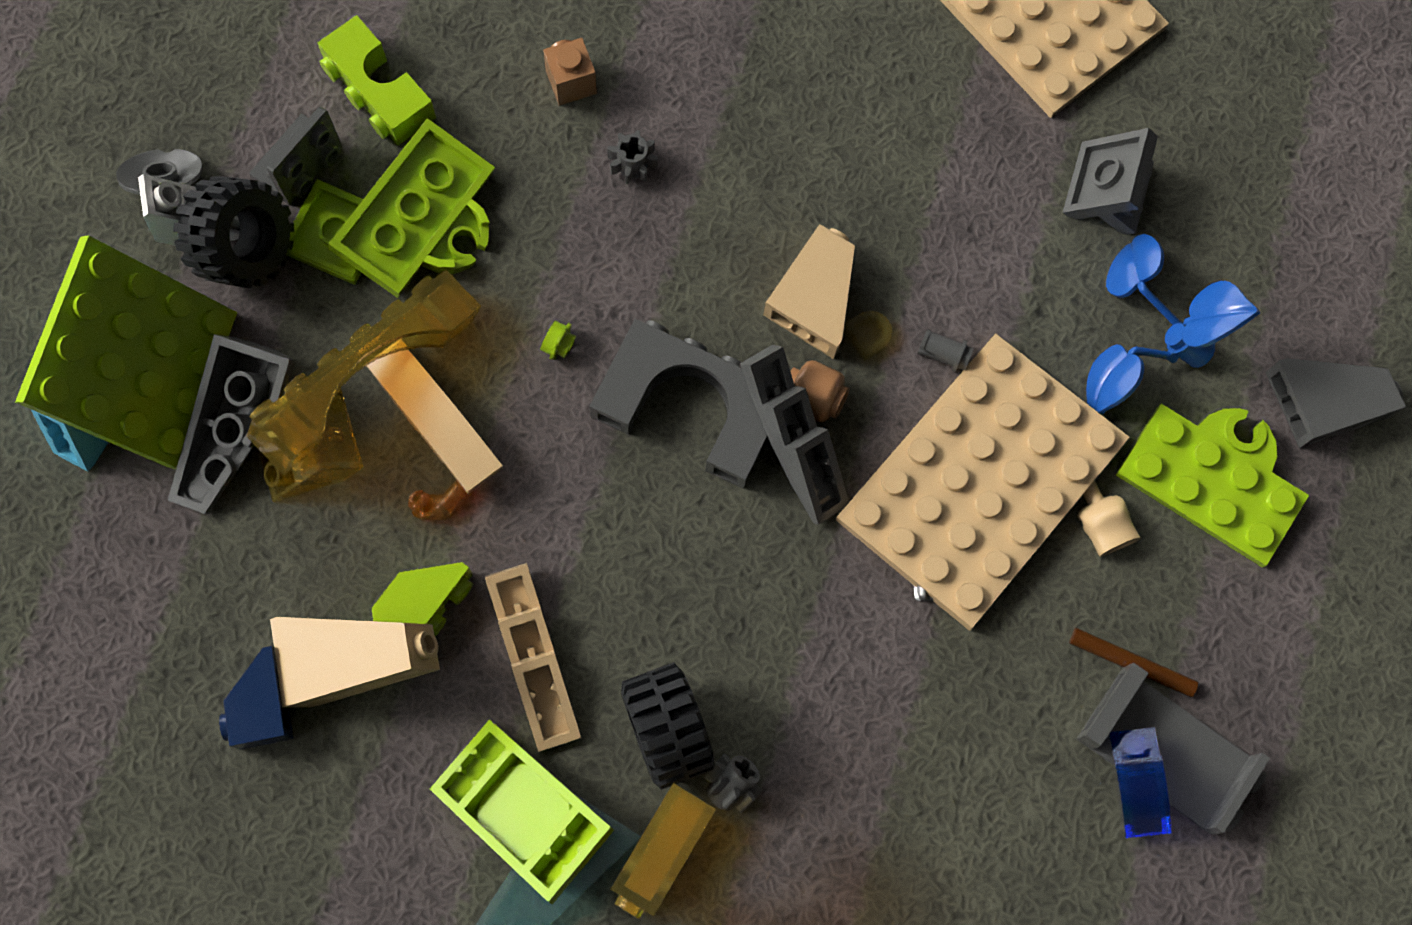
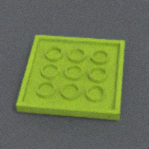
M89 235L81 236L15 403L161 465L176 469L214 334L229 336L237 312Z

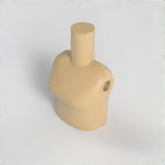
M1094 480L1083 493L1088 505L1079 511L1077 517L1082 521V527L1091 539L1099 557H1103L1136 543L1141 537L1132 523L1129 510L1123 498L1117 495L1103 497Z

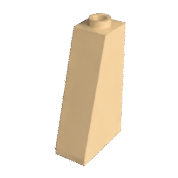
M275 617L270 619L282 707L319 706L440 670L437 655L438 643L434 636L433 625L291 617Z

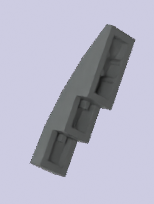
M771 345L741 362L740 366L757 413L782 468L812 522L819 525L844 509L849 503V499L828 429L817 427L806 388L795 386L784 348Z

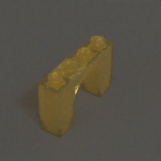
M673 783L611 887L612 891L619 894L614 904L638 919H641L645 911L654 916L716 809Z

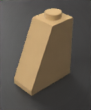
M819 224L765 304L763 316L832 359L837 355L842 342L855 245L850 243L849 238L841 231L834 228L827 229Z

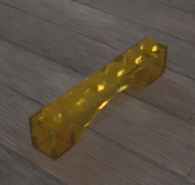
M447 270L434 279L431 276L422 279L411 291L413 295L405 302H402L400 299L392 302L382 312V319L374 326H371L369 323L361 326L350 337L349 341L351 343L341 351L337 348L330 350L317 363L319 368L308 377L304 373L299 374L285 387V395L274 403L271 399L264 401L251 413L250 418L252 421L246 437L283 475L318 448L325 432L327 412L331 402L341 387L358 371L375 360L398 351L416 348H442L473 322L481 305Z

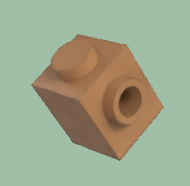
M583 38L572 41L561 40L554 43L551 47L543 49L546 73L559 106L597 94L596 73Z

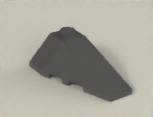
M214 334L168 501L203 514L210 513L280 406L294 360L276 349L242 338Z

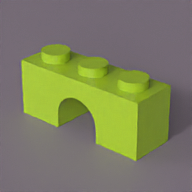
M357 15L317 42L323 59L319 61L322 69L333 82L340 78L347 86L344 89V93L357 110L365 107L372 115L369 118V122L382 139L390 136L398 146L414 135L427 118L431 121L436 119L431 99L407 72L389 83H378L370 79L372 73L387 62L382 43Z

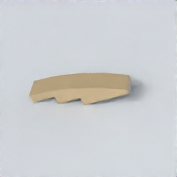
M401 340L365 364L467 494L503 469V465Z
M527 563L485 576L538 752L581 738Z

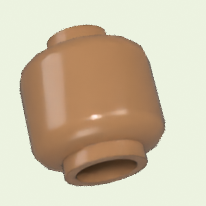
M814 360L807 361L800 370L793 367L791 374L795 386L806 388L815 421L819 423L825 422L829 417L836 419L850 391V388L845 386L844 374Z

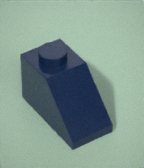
M263 647L224 699L225 713L219 717L223 740L229 741L230 747L239 750L294 739L290 708L282 707L274 647Z

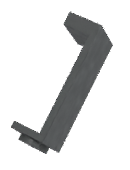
M1135 663L1123 667L1076 739L1209 834L1224 833L1225 830L1230 832L1243 816L1244 810L1240 806L1248 793L1254 794L1265 781L1267 773L1263 769L1270 758L1264 753L1248 755L1144 682L1148 672Z

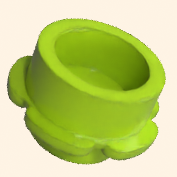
M555 320L550 327L540 348L541 351L550 355L549 359L555 360L557 354L563 358L567 356L576 339V335L570 333L572 324L564 325Z

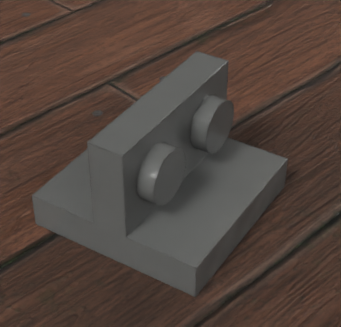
M1150 128L1083 141L1063 213L1067 217L1076 220L1099 216L1120 233H1136L1149 180L1152 175L1154 165L1152 158L1158 135Z

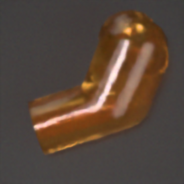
M456 479L444 494H428L424 490L413 492L408 499V507L416 518L423 521L447 520L458 511L474 493V490L467 494Z

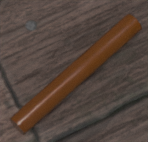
M1075 628L1069 644L1121 667L1135 663L1148 672L1146 678L1186 696L1193 697L1198 688V681L1081 629Z

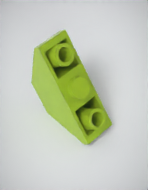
M463 562L399 572L372 607L373 621L433 625L434 636L436 637L446 622L442 615L446 611L445 605L449 599L459 605L473 586V583L469 581L473 575L470 568Z

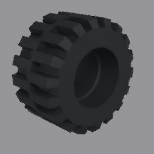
M214 176L210 177V180L197 182L195 184L196 190H188L183 196L187 201L185 205H178L176 214L180 215L179 223H174L173 232L179 234V239L174 241L176 250L184 252L181 257L184 265L192 267L191 272L197 277L205 278L206 281L242 288H252V285L262 286L267 284V278L274 279L280 273L279 265L285 266L289 258L286 256L288 249L292 250L294 241L290 240V232H295L294 222H289L288 220L292 213L288 205H282L283 196L278 191H272V186L269 184L258 182L257 180ZM237 215L240 233L238 241L232 249L230 227Z
M674 662L622 681V698L645 764L655 785L663 790L713 771L714 754L700 710L684 672Z

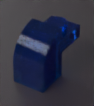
M1155 727L1110 732V744L1117 778L1118 797L1125 838L1172 834L1168 788Z

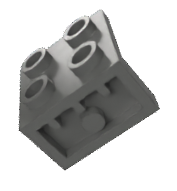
M320 106L309 118L301 113L249 172L253 180L267 183L272 186V191H278L283 196V201L289 206L297 197L299 199L304 198L311 191L314 185V177L323 167H331L340 155L342 144L328 111Z

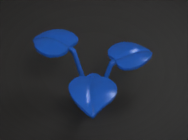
M1147 234L1136 236L1113 260L1108 271L1106 287L1110 294L1118 298L1128 297L1137 288L1146 299L1172 324L1165 334V343L1167 344L1168 351L1137 346L1127 351L1126 348L1119 344L1106 349L1093 362L1088 375L1086 388L1088 405L1102 415L1125 401L1137 389L1143 378L1144 363L1138 356L1166 359L1172 364L1180 358L1193 368L1204 366L1214 355L1215 343L1260 314L1259 309L1247 299L1236 285L1228 281H1218L1210 284L1196 295L1189 307L1190 317L1181 322L1147 288L1145 283L1156 277L1163 268L1164 251L1161 244Z

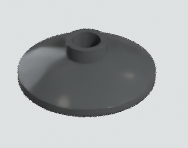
M160 149L137 154L126 160L118 168L116 178L122 189L140 195L138 177L142 174L191 185L201 176L203 166L200 158L192 152L182 149L163 152Z

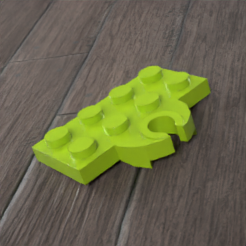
M427 118L328 243V249L397 298L422 266L435 273L455 274L469 269L476 263V259L471 254H462L456 251L452 241L458 236H468L474 241L477 249L485 251L489 239L490 222L484 209L473 199L491 177L495 167Z
M1161 403L1154 411L1115 475L1260 567L1267 566L1309 497L1308 494L1272 472L1277 459V445L1270 427L1264 420L1260 421L1252 429V442L1243 443L1236 438L1234 426L1247 418L1248 410L1241 408L1222 409L1208 415L1198 425H1195Z

